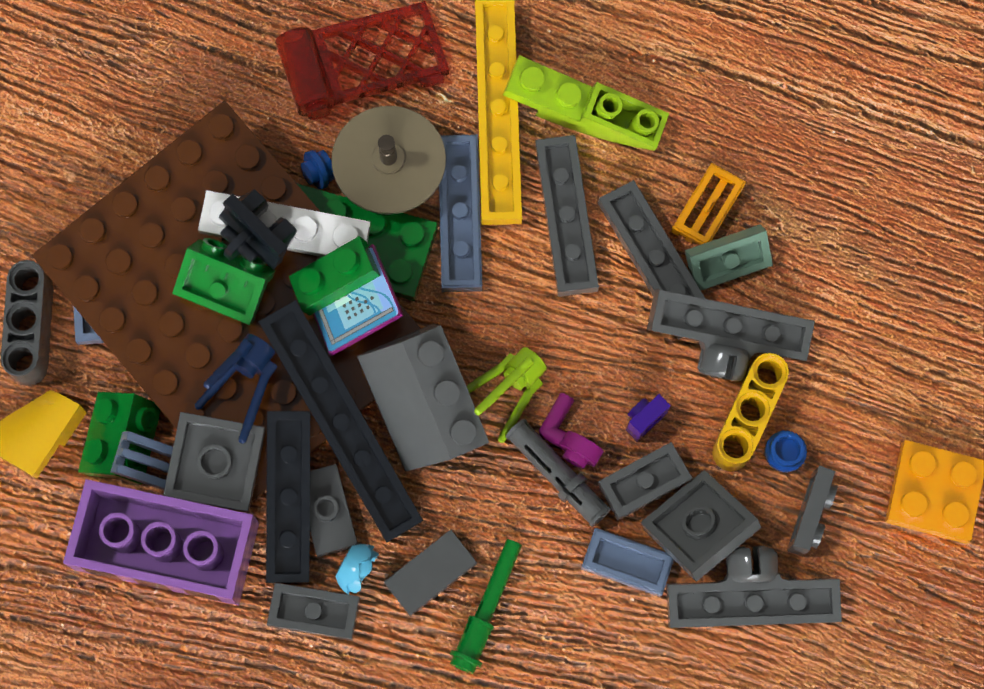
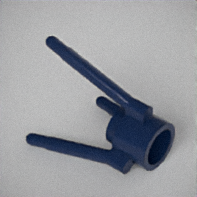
M247 334L237 349L204 382V387L207 390L195 403L197 410L202 409L236 370L248 378H253L256 373L261 374L238 438L241 444L246 443L269 379L278 367L270 361L275 355V350L261 338L253 334Z

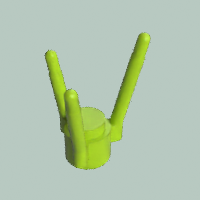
M523 347L515 356L509 353L501 363L467 385V389L471 393L504 372L505 379L475 408L474 413L476 415H481L511 386L520 391L524 387L526 388L498 437L500 443L506 441V434L518 422L533 394L543 385L539 377L547 370V367L542 359L527 347Z

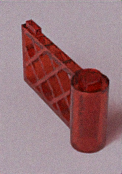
M426 1L315 30L303 27L291 29L281 34L275 41L299 115L308 117L310 120H318L328 116L335 105L416 83H420L421 88L444 83V76L449 75L450 71ZM420 15L424 26L418 37L399 28L404 19ZM378 27L388 32L381 47L362 38L366 29ZM426 35L428 37L429 43L424 41ZM339 36L351 42L342 57L328 50L325 40ZM394 36L413 45L406 59L386 50ZM357 45L376 54L368 69L349 60ZM420 48L434 55L437 66L423 69L411 63ZM381 58L401 67L395 77L386 79L374 73ZM332 62L338 64L336 69H334ZM344 68L363 77L357 87L341 90L338 77Z

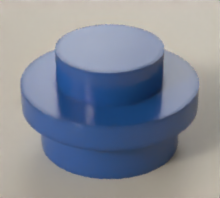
M310 150L304 153L301 171L306 182L309 185L314 184L319 190L328 187L329 182L335 180L332 161L324 150L318 152Z
M779 431L768 439L764 453L768 464L773 469L789 473L799 469L805 462L807 447L804 440L798 434L792 431Z

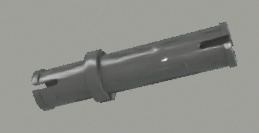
M526 419L520 420L509 430L506 438L559 491L558 497L562 502L568 501L591 527L597 525L611 511L609 505L607 506L586 484L587 478L582 473L577 475L528 424Z

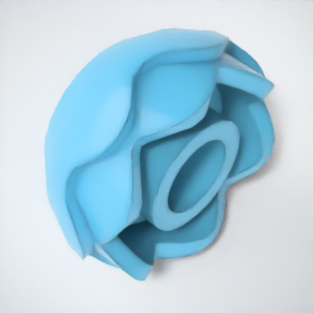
M370 544L352 545L335 575L338 585L346 594L349 595L350 592L357 594L360 591L361 582L371 572L372 562L379 556V553L373 550L374 546Z

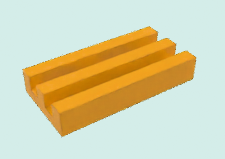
M711 162L673 225L671 232L677 236L681 234L691 244L695 242L701 245L712 241L745 187L746 181ZM713 176L719 177L720 181L692 228L685 225L686 221ZM727 184L733 185L734 188L706 235L703 236L699 233L700 229Z

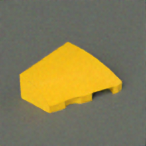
M53 390L47 391L0 420V458L37 479L59 445L65 447L87 412L80 404Z

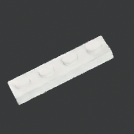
M206 190L198 227L200 234L223 238L220 232L227 225L219 219V216L225 208L223 202L231 195ZM267 202L269 205L267 211L259 217L268 228L280 217L287 219L297 230L295 238L287 250L320 257L329 254L358 236L368 242L371 227L370 221Z

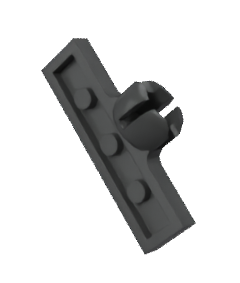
M655 289L647 330L698 341L701 347L697 367L699 372L715 378L743 381L747 376L750 358L755 353H773L782 357L807 361L815 321Z
M741 546L735 549L726 557L727 574L724 580L718 582L667 583L668 627L842 622L840 579H782L778 572V554L773 548L766 546H753L752 561L750 548Z

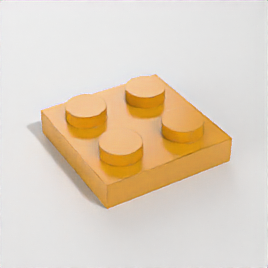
M904 440L900 447L885 523L966 544L971 542L984 479V460Z

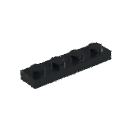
M267 411L266 583L309 582L310 411Z

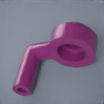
M560 392L539 429V435L544 440L564 450L565 453L562 458L580 469H584L587 464L595 467L604 451L589 439L575 432H565L559 429L575 401L572 397Z

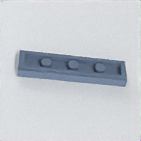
M478 134L440 135L446 154L445 172L439 185L442 292L482 291Z

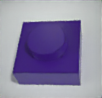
M660 394L650 402L643 398L628 413L631 420L626 431L638 442L667 415L671 405Z

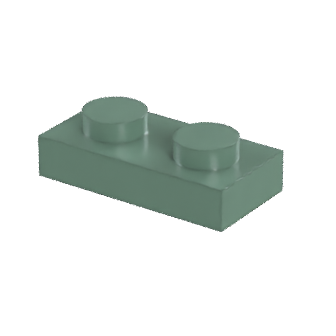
M761 224L685 250L689 272L700 290L773 266L767 231Z

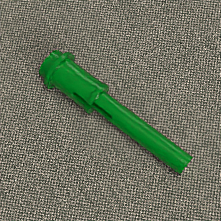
M509 539L506 540L475 616L469 615L456 651H450L449 655L452 656L450 665L470 674H474L476 667L481 668L482 663L479 659L494 628V625L490 624L521 550V544Z

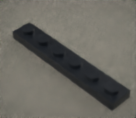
M293 301L258 321L384 540L389 542L421 523L423 519L297 301Z

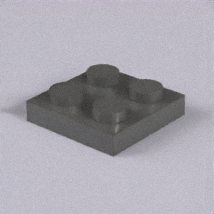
M180 412L163 496L250 512L266 428L253 425L246 443L241 444L238 438L243 423Z
M705 470L640 522L644 531L696 582L761 529L758 519Z

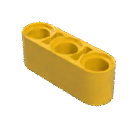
M765 353L757 357L739 389L712 451L713 460L718 467L725 471L740 470L755 452L789 375L788 365L779 355ZM762 368L770 369L776 375L777 382L774 384L762 382L758 377L757 370ZM745 404L755 406L760 412V419L756 421L747 420L743 417L740 407ZM731 440L738 442L743 448V456L741 458H733L727 455L723 447L724 442Z

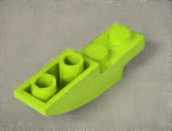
M521 55L515 61L503 96L536 109L535 116L595 138L655 151L658 147L669 116L668 112L599 82H596L592 87Z

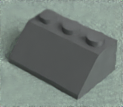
M430 324L357 356L405 472L451 460L490 443L479 416L474 413V403L441 325Z

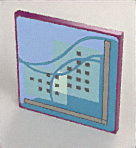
M373 244L369 246L380 276L314 313L326 348L331 356L404 316L376 246Z

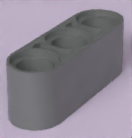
M30 260L19 261L8 272L1 346L2 367L15 381L25 386L38 384L47 374L54 292L53 283L39 264ZM31 277H39L35 288L27 291L22 290L26 280ZM29 316H36L35 324L30 329L24 331L19 329L23 319ZM33 356V361L29 368L17 371V363L22 357Z

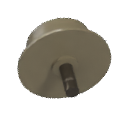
M399 106L371 108L352 118L338 134L333 146L331 159L333 175L342 193L358 207L378 214L404 213L423 204L439 187L446 167L444 144L436 128L419 113Z

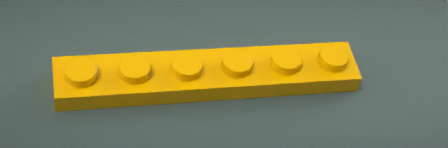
M475 0L481 225L522 224L518 102L503 96L516 61L514 0Z

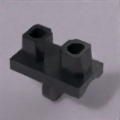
M255 189L239 198L234 194L229 196L223 202L225 208L219 216V219L227 225L220 232V235L230 243L223 253L224 256L229 260H233L241 254L249 263L255 261L259 256L274 270L282 263L288 246L295 238L296 228L287 219L282 217L268 228L259 217L267 211L269 205L266 199Z

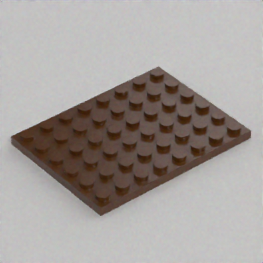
M225 100L31 255L176 429L180 412L244 423L261 374L256 373L253 378H248L236 370L202 409L197 410L195 403L207 390L204 387V382L237 349L247 334H253L261 338L273 348L258 321L295 300L298 303L289 276L322 258L320 256L287 250L282 263L275 268L273 279L267 283L257 315L251 325L172 294L186 250L198 239L203 240L204 238L221 241L227 246L230 244L224 238L198 232L206 190L229 195L234 194L241 197L255 189L266 199V202L320 212ZM401 305L403 317L333 356L328 353L314 314L308 316L304 313L360 412L374 402L375 399L357 356L421 329ZM276 351L270 361L278 367L269 379L253 424L265 427L266 432L251 504L266 492L267 411H310ZM310 412V454H312L327 439Z

